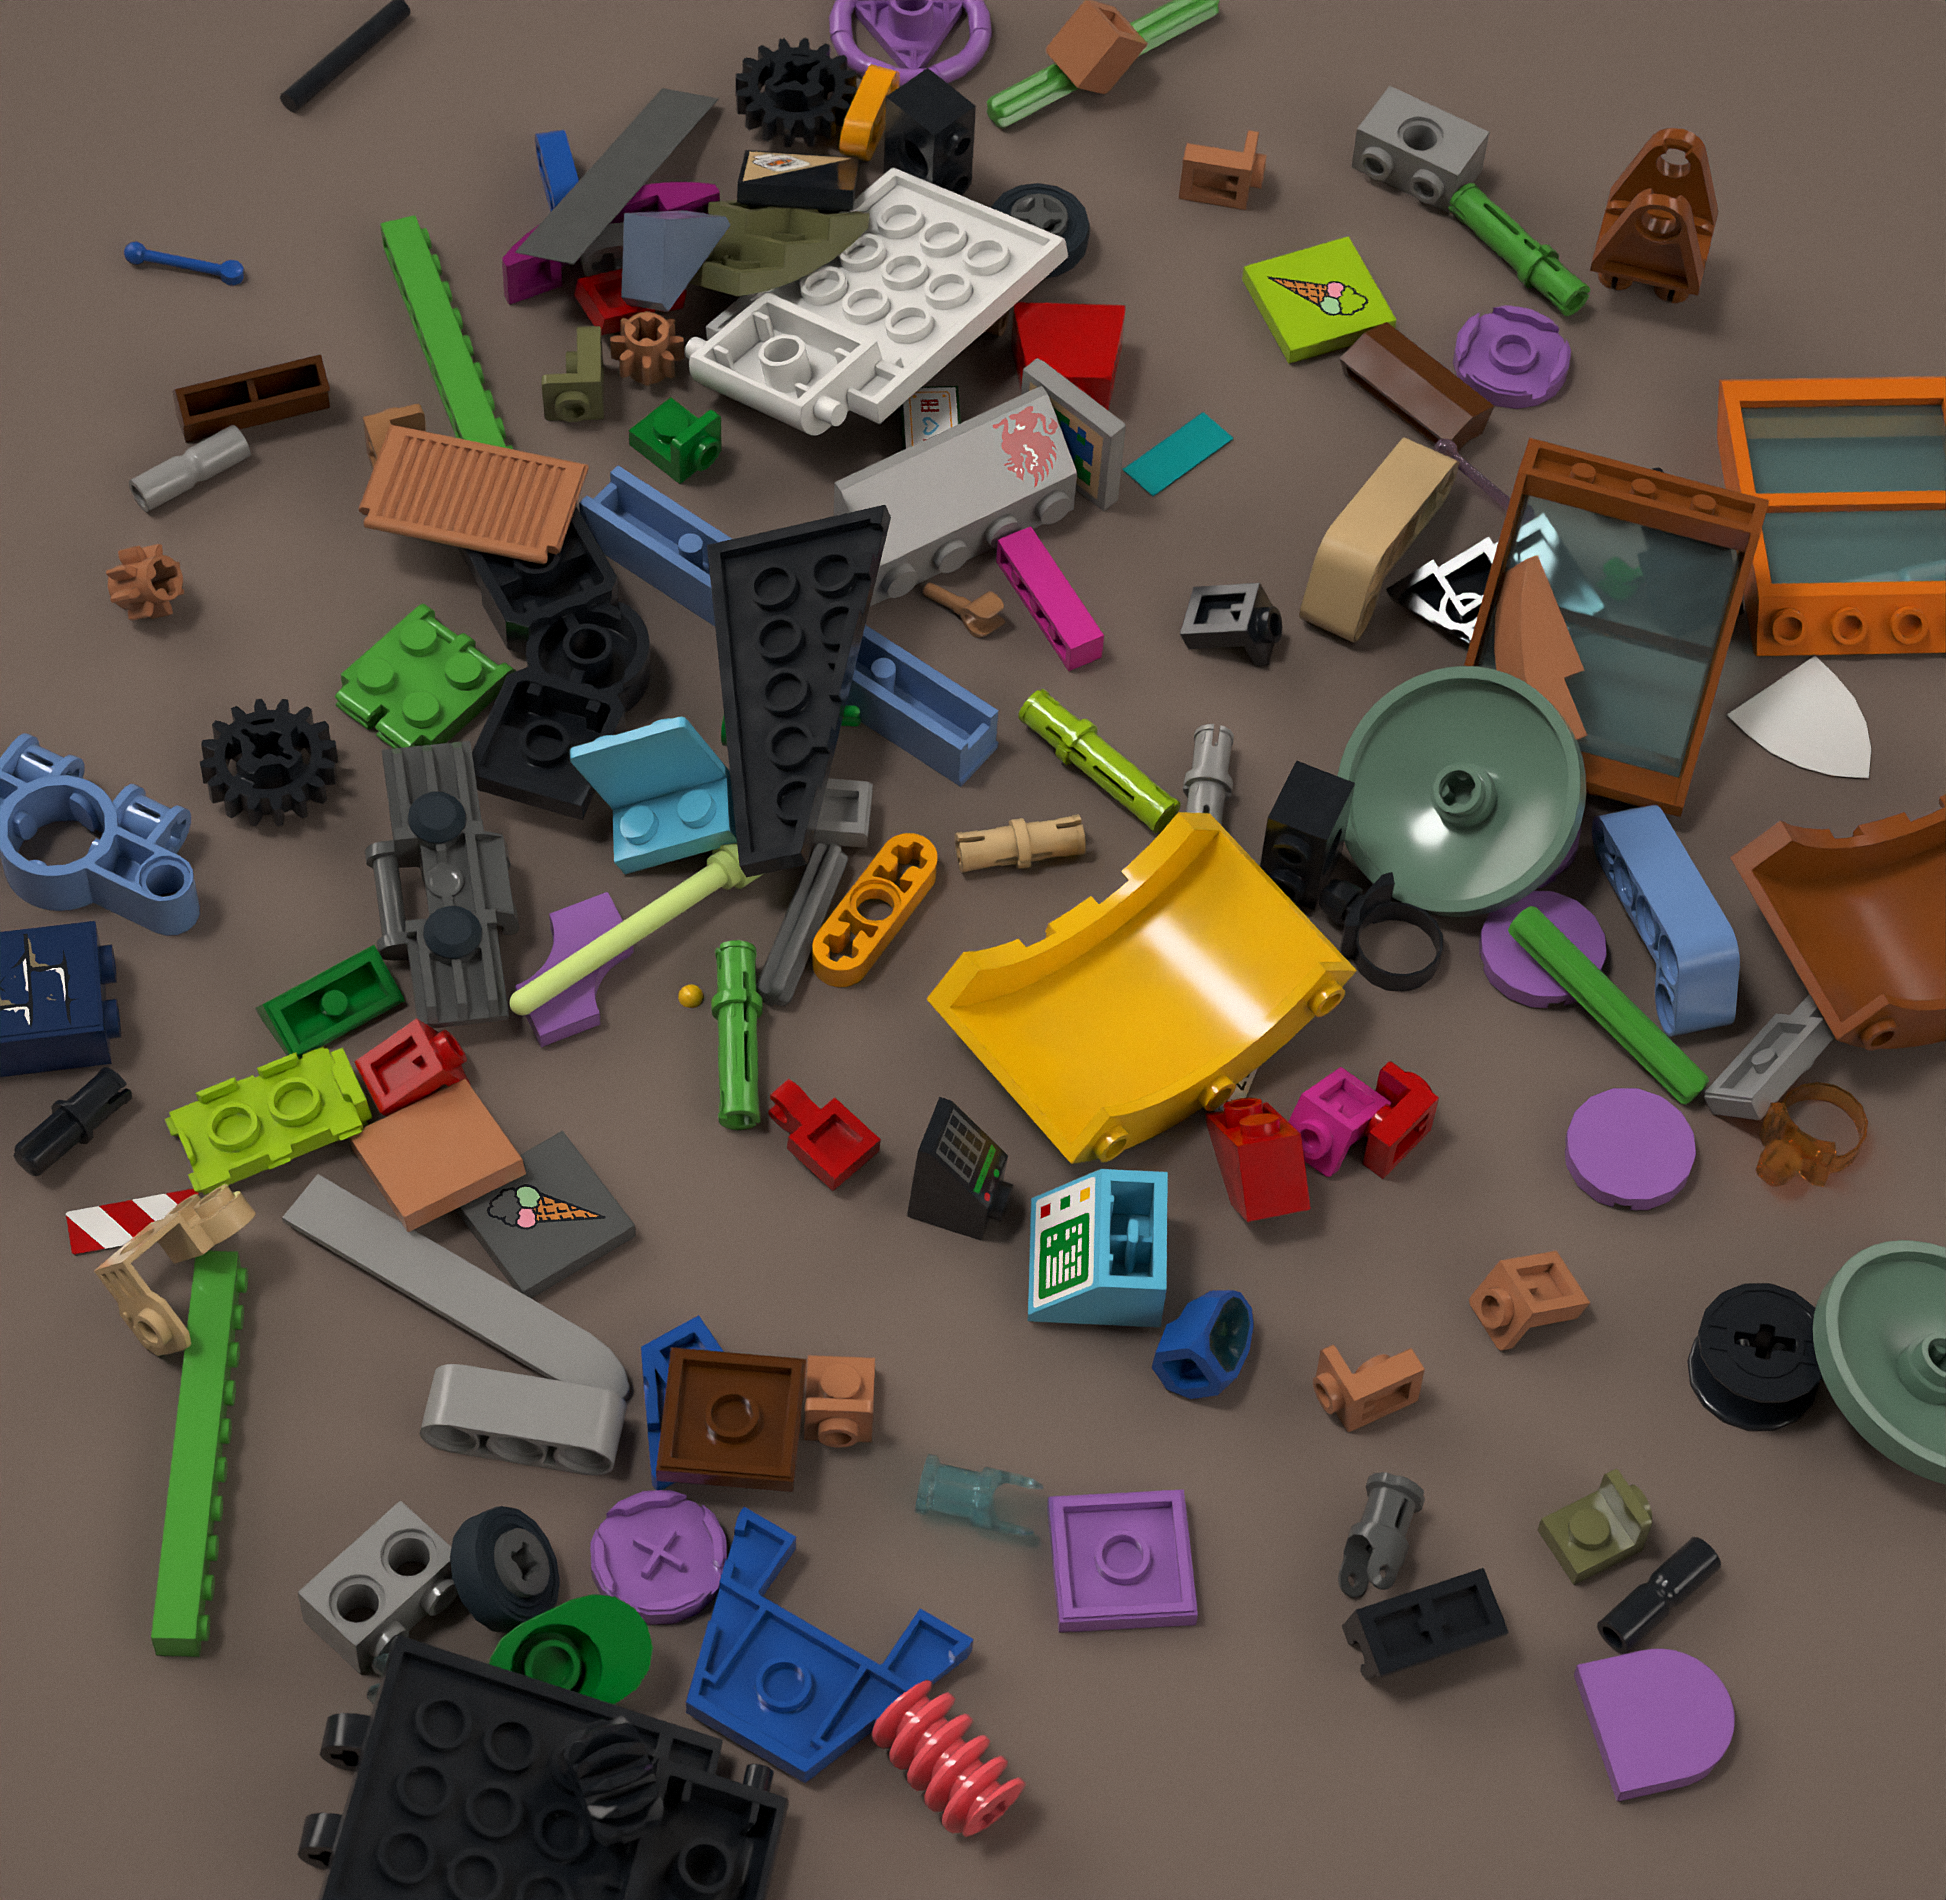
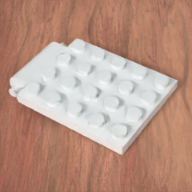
M892 167L854 200L853 210L838 213H851L854 211L869 213V228L836 258L811 274L787 285L761 293L744 295L737 299L706 326L708 341L699 337H693L688 341L685 347V355L690 359V374L697 383L809 435H819L832 425H841L849 410L881 424L1068 258L1065 239Z

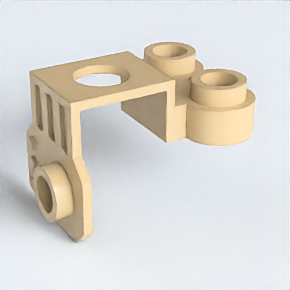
M227 1184L216 1188L202 1199L198 1194L188 1197L170 1210L164 1219L151 1222L94 1270L117 1301L122 1319L143 1347L156 1356L187 1349L191 1345L190 1333L167 1301L150 1290L131 1263L156 1242L160 1244L174 1264L204 1255L214 1245L226 1240L242 1229L256 1215V1212L240 1191L232 1193Z

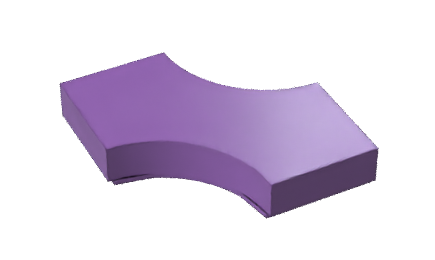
M608 892L549 914L550 928L554 941L551 953L544 965L533 976L515 985V992L623 921ZM633 946L530 1014L525 1015L541 1047L600 1025V1012L596 1004L599 985L613 966L634 953Z

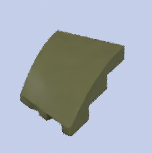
M737 200L709 202L708 214L725 216L731 225L689 283L735 296L761 293L787 285L816 271L851 246L869 228V213L854 211L851 213L826 215L818 213V210L740 205V203H737Z

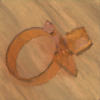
M1822 1082L1802 1084L1790 1091L1782 1103H1770L1759 1133L1761 1143L1766 1148L1761 1152L1755 1170L1757 1175L1770 1186L1777 1187L1785 1185L1801 1171L1800 1175L1809 1183L1824 1187L1829 1174L1840 1172L1853 1164L1863 1147L1868 1127V1120L1863 1106L1850 1092L1837 1085ZM1811 1099L1834 1104L1843 1109L1854 1121L1859 1134L1858 1145L1846 1154L1837 1156L1835 1142L1818 1140L1801 1131L1790 1118L1787 1108L1796 1102Z

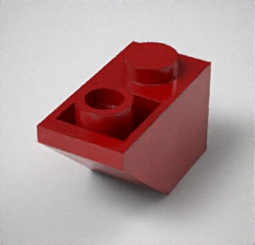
M1240 1098L1225 1103L1223 1105L1224 1111L1205 1114L1207 1129L1230 1203L1247 1222L1311 1210L1301 1133L1268 1102L1262 1103V1100L1259 1098Z

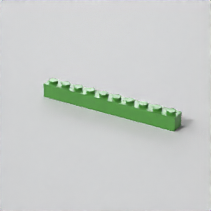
M416 215L380 223L384 252L455 437L513 449L511 445L505 446L503 439H506V433L502 419L500 417L494 418L492 413L495 411V404L491 391L489 389L483 390L484 376L480 363H473L471 359L474 356L470 337L469 335L462 336L460 331L463 329V323L459 309L451 308L450 303L453 300L450 286L447 281L441 282L439 277L442 275V269L437 254H430L429 249H432L427 228H420Z
M207 1251L204 1255L195 1257L187 1324L191 1345L184 1350L151 1634L156 1656L200 1657L201 1641H208L210 1635V1615H204L206 1601H213L215 1579L214 1575H209L210 1561H217L219 1553V1536L213 1535L214 1522H221L223 1516V1496H217L219 1482L225 1483L227 1479V1457H222L223 1444H230L232 1421L231 1418H226L227 1405L234 1406L236 1382L235 1380H230L231 1367L238 1368L240 1361L239 1342H234L235 1331L242 1330L244 1324V1306L238 1305L240 1293H246L248 1287V1268H241L239 1253L234 1251Z

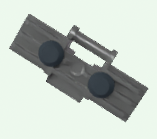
M470 741L382 750L393 840L376 842L365 849L366 864L373 868L382 932V937L376 943L377 950L384 960H409L416 1017L431 1028L509 1019L497 925L502 926V933L504 935H513L519 931L517 908L511 895L508 874L510 868L508 845L503 834L484 831L471 743ZM418 867L421 870L422 881L425 882L429 917L406 921L399 868Z

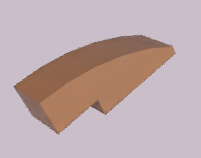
M1536 555L1527 558L1501 574L1495 609L1494 652L1496 670L1524 681L1542 694L1564 717L1578 741L1586 737L1587 733L1565 680L1584 671V668L1540 559Z

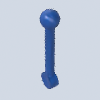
M131 242L124 249V256L131 264H140L148 261L221 276V280L228 285H237L244 279L243 266L236 260H228L221 265L147 250L140 242Z

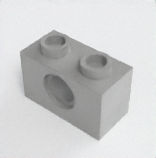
M1389 86L1357 128L1351 167L1365 173L1372 179L1380 180L1408 193L1421 202L1431 204L1450 213L1448 207L1451 206L1449 202L1453 195L1465 184L1473 183L1483 169L1490 132Z

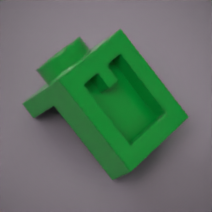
M670 397L629 429V445L678 484H681L697 470L703 471L709 468L718 458L722 451L721 416L710 409L700 418H697Z

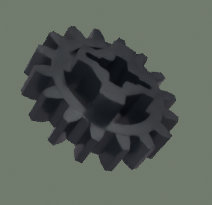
M785 38L779 39L778 50L771 51L768 47L761 45L758 47V60L744 58L743 73H737L735 77L737 114L745 115V127L748 130L762 126V140L766 142L773 139L776 135L783 136L785 147H791L795 138H803L806 145L812 147L815 143V135L821 133L827 139L832 140L835 138L836 125L843 127L847 112L858 90L856 88L857 74L854 70H847V57L845 55L836 56L831 59L830 45L826 43L817 50L810 49L808 38H802L798 47H790ZM765 85V91L760 93L761 89ZM833 92L831 98L828 100V93Z
M256 699L254 704L255 712L246 714L238 706L231 708L233 722L230 725L215 720L212 724L214 739L202 740L201 743L204 760L200 761L203 784L208 785L210 800L213 804L224 801L228 817L234 818L245 810L248 811L250 825L257 826L263 815H272L276 826H282L284 824L285 812L293 810L297 816L303 819L308 816L306 802L309 799L320 804H324L327 801L325 785H335L337 782L335 764L338 763L336 742L330 740L329 725L326 721L314 724L311 708L306 706L296 714L290 713L289 701L282 699L278 703L276 710H267L263 699ZM304 748L311 756L308 765L303 763L301 751ZM231 759L236 762L237 774L234 777L228 770Z

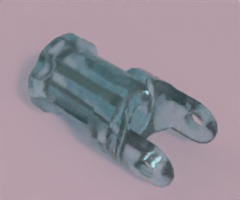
M928 1454L919 1484L915 1513L926 1516L930 1510L968 1518L973 1527L1008 1535H1033L1034 1530L1028 1527L999 1520L994 1511V1497L997 1488L1004 1483L1032 1489H1043L1044 1485L1033 1478L986 1466L981 1472L941 1464L939 1456Z

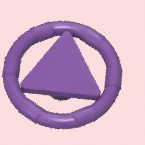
M836 0L829 16L830 39L839 56L845 55L847 57V66L856 71L862 78L868 67L873 64L898 71L900 73V87L926 69L925 67L962 15L963 6L968 14L969 41L959 54L932 67H928L946 83H950L965 76L984 56L992 36L990 12L983 0ZM854 9L855 16L899 68L869 57L858 48L852 37L851 15Z

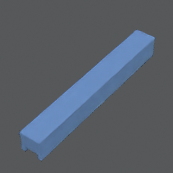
M619 465L610 472L611 482L597 496L592 499L586 495L579 502L580 514L604 555L715 626L707 545L731 540L732 538ZM865 625L846 705L859 707V717L863 724L962 787L998 748L999 742L996 741L998 710Z

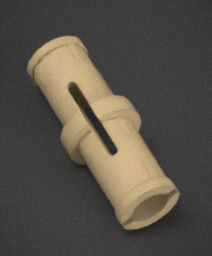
M1079 814L1055 820L1025 823L1023 818L1013 819L1009 821V826L982 831L955 833L954 837L957 862H960L959 870L961 873L1015 864L1017 869L1031 867L1032 861L1059 856L1083 855L1086 851L1084 828L1081 825Z

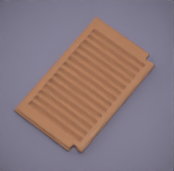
M390 424L361 500L359 512L367 515L364 519L365 528L544 565L548 560V553L557 554L561 551L589 470V465Z

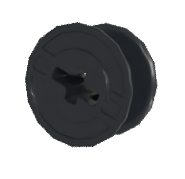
M1744 1283L1722 1292L1705 1309L1698 1330V1336L1694 1339L1687 1360L1690 1386L1702 1406L1723 1423L1746 1431H1775L1797 1422L1813 1405L1820 1380L1823 1378L1813 1344V1320L1816 1308L1795 1291L1771 1283Z

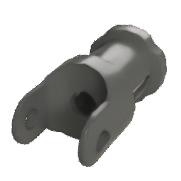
M1386 1472L1374 1473L1368 1477L1365 1488L1369 1498L1361 1521L1352 1525L1343 1551L1344 1558L1338 1574L1339 1586L1346 1596L1351 1598L1361 1596L1366 1590L1369 1580L1375 1588L1380 1590L1389 1589L1393 1586L1399 1568L1403 1566L1410 1546L1405 1537L1413 1513L1422 1510L1425 1502L1424 1490L1417 1483L1406 1477ZM1382 1569L1386 1571L1385 1578L1380 1575V1570ZM1348 1576H1351L1354 1580L1353 1587L1348 1582Z

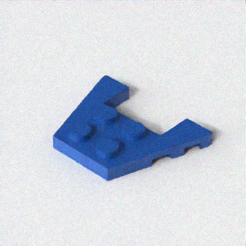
M743 1507L738 1514L733 1542L728 1559L725 1560L719 1582V1592L711 1620L708 1621L686 1699V1713L803 1783H806L870 1734L876 1720L899 1696L925 1680L932 1681V1685L966 1660L973 1650V1638L920 1608L882 1664L876 1663L763 1597L795 1551L796 1536L748 1508Z

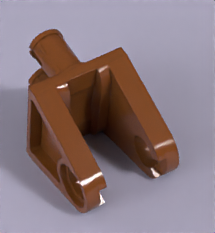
M1681 128L1659 130L1651 136L1612 185L1590 271L1598 273V279L1605 287L1610 289L1614 276L1619 277L1616 290L1627 289L1634 281L1653 285L1656 295L1665 302L1669 289L1675 290L1672 303L1683 302L1690 294L1698 296L1719 211L1706 147L1697 135ZM1668 149H1678L1685 153L1684 158L1688 160V163L1683 165L1672 164L1662 159L1661 155L1666 154Z

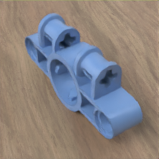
M27 733L19 735L0 757V858L6 880L11 889L27 903L47 910H72L95 903L142 927L165 936L179 935L195 925L200 915V905L193 869L188 861L177 855L190 829V811L178 805L169 808L146 797L145 790L136 784H129L124 787L112 802L100 787L83 779L85 765L81 758L70 754L62 757L41 747L37 737ZM55 821H78L91 831L97 829L102 833L100 840L96 838L93 841L85 857L66 865L47 866L46 863L40 860L28 861L18 853L23 841L31 839L36 834L37 828ZM173 892L176 893V894H173V895H171V896H165V897H161V896H160V895H163V894H165V893H173Z

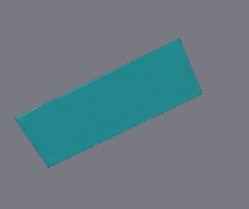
M1202 412L1122 470L1148 493L1155 496L1234 438L1207 414Z

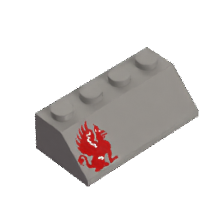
M1041 385L834 482V516L886 505L891 516L870 607L890 597H901L912 590L915 585L940 573L953 572L960 568L967 560L992 548L997 549L998 539L1030 526L1034 529L1042 524H1053L1059 521L1069 511L1074 509L1077 471L1049 395Z

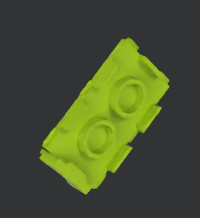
M320 1047L303 1054L301 1059H298L295 1052L258 1067L259 1076L257 1077L251 1075L239 1081H236V1078L233 1077L196 1092L198 1101L169 1112L170 1117L166 1118L165 1121L171 1136L180 1138L194 1172L188 1174L194 1191L206 1195L222 1185L227 1184L228 1186L264 1170H271L303 1154L361 1133L364 1130L363 1126L368 1125L367 1120L372 1119V1115L343 1047L332 1051L331 1054L328 1048Z

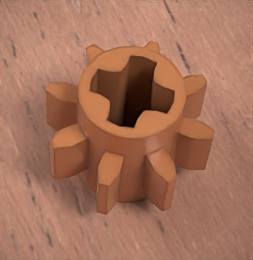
M650 311L635 314L629 320L622 318L620 320L621 336L610 337L611 359L619 360L620 376L622 378L630 376L634 381L645 384V386L660 382L665 377L671 379L675 377L674 361L684 359V338L675 336V320L673 318L665 320L662 316Z
M161 544L143 548L138 545L119 550L118 555L122 564L106 571L111 603H116L119 607L128 609V619L131 621L147 617L155 619L171 615L173 611L169 601L184 594L180 563L169 556L163 555Z

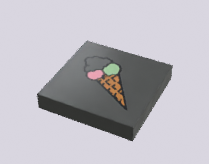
M563 1130L520 1155L525 1167V1175L455 1209L511 1286L529 1298L535 1297L636 1237L635 1224Z

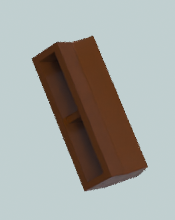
M1388 322L1365 332L1340 357L1345 376L1450 458L1468 441L1483 434L1494 409V405Z
M321 354L172 391L176 415L185 443L210 437L231 425H235L240 430L330 408L328 395L330 387Z

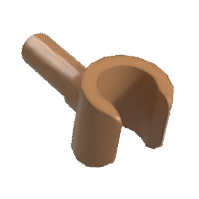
M931 582L927 583L924 587L923 595L954 610L956 614L961 616L964 626L974 637H984L1005 624V620L996 614L1004 609V604L991 591L986 592L971 602L965 597H959Z

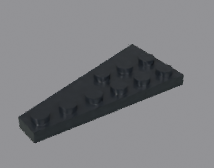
M886 505L707 545L739 866L746 878L808 865L844 716V709L890 525L891 516Z

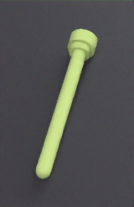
M737 843L721 845L720 848L712 850L713 855L707 859V866L514 992L509 1001L511 1010L521 1016L530 1014L720 887L727 890L732 887L741 889L763 874L746 878L739 866Z

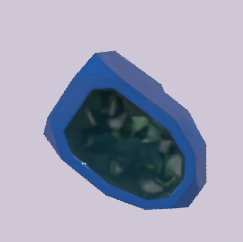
M1234 1290L1209 1291L1187 1303L1180 1317L1166 1325L1155 1352L1152 1369L1167 1390L1189 1399L1218 1396L1237 1378L1250 1351L1254 1327L1252 1308L1242 1293Z

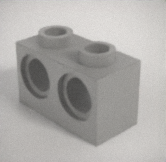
M400 1500L298 1591L303 1621L361 1675L376 1660L380 1663L387 1661L391 1644L397 1635L408 1638L409 1630L427 1614L430 1616L438 1615L455 1599L458 1591L452 1578L451 1546ZM412 1561L420 1562L427 1566L421 1573L414 1576H402L395 1572L400 1565ZM367 1607L376 1611L373 1617L364 1622L353 1623L344 1619V1616L355 1608Z

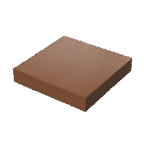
M466 1079L364 1127L361 1133L349 1137L353 1152L407 1232L526 1174L521 1156Z

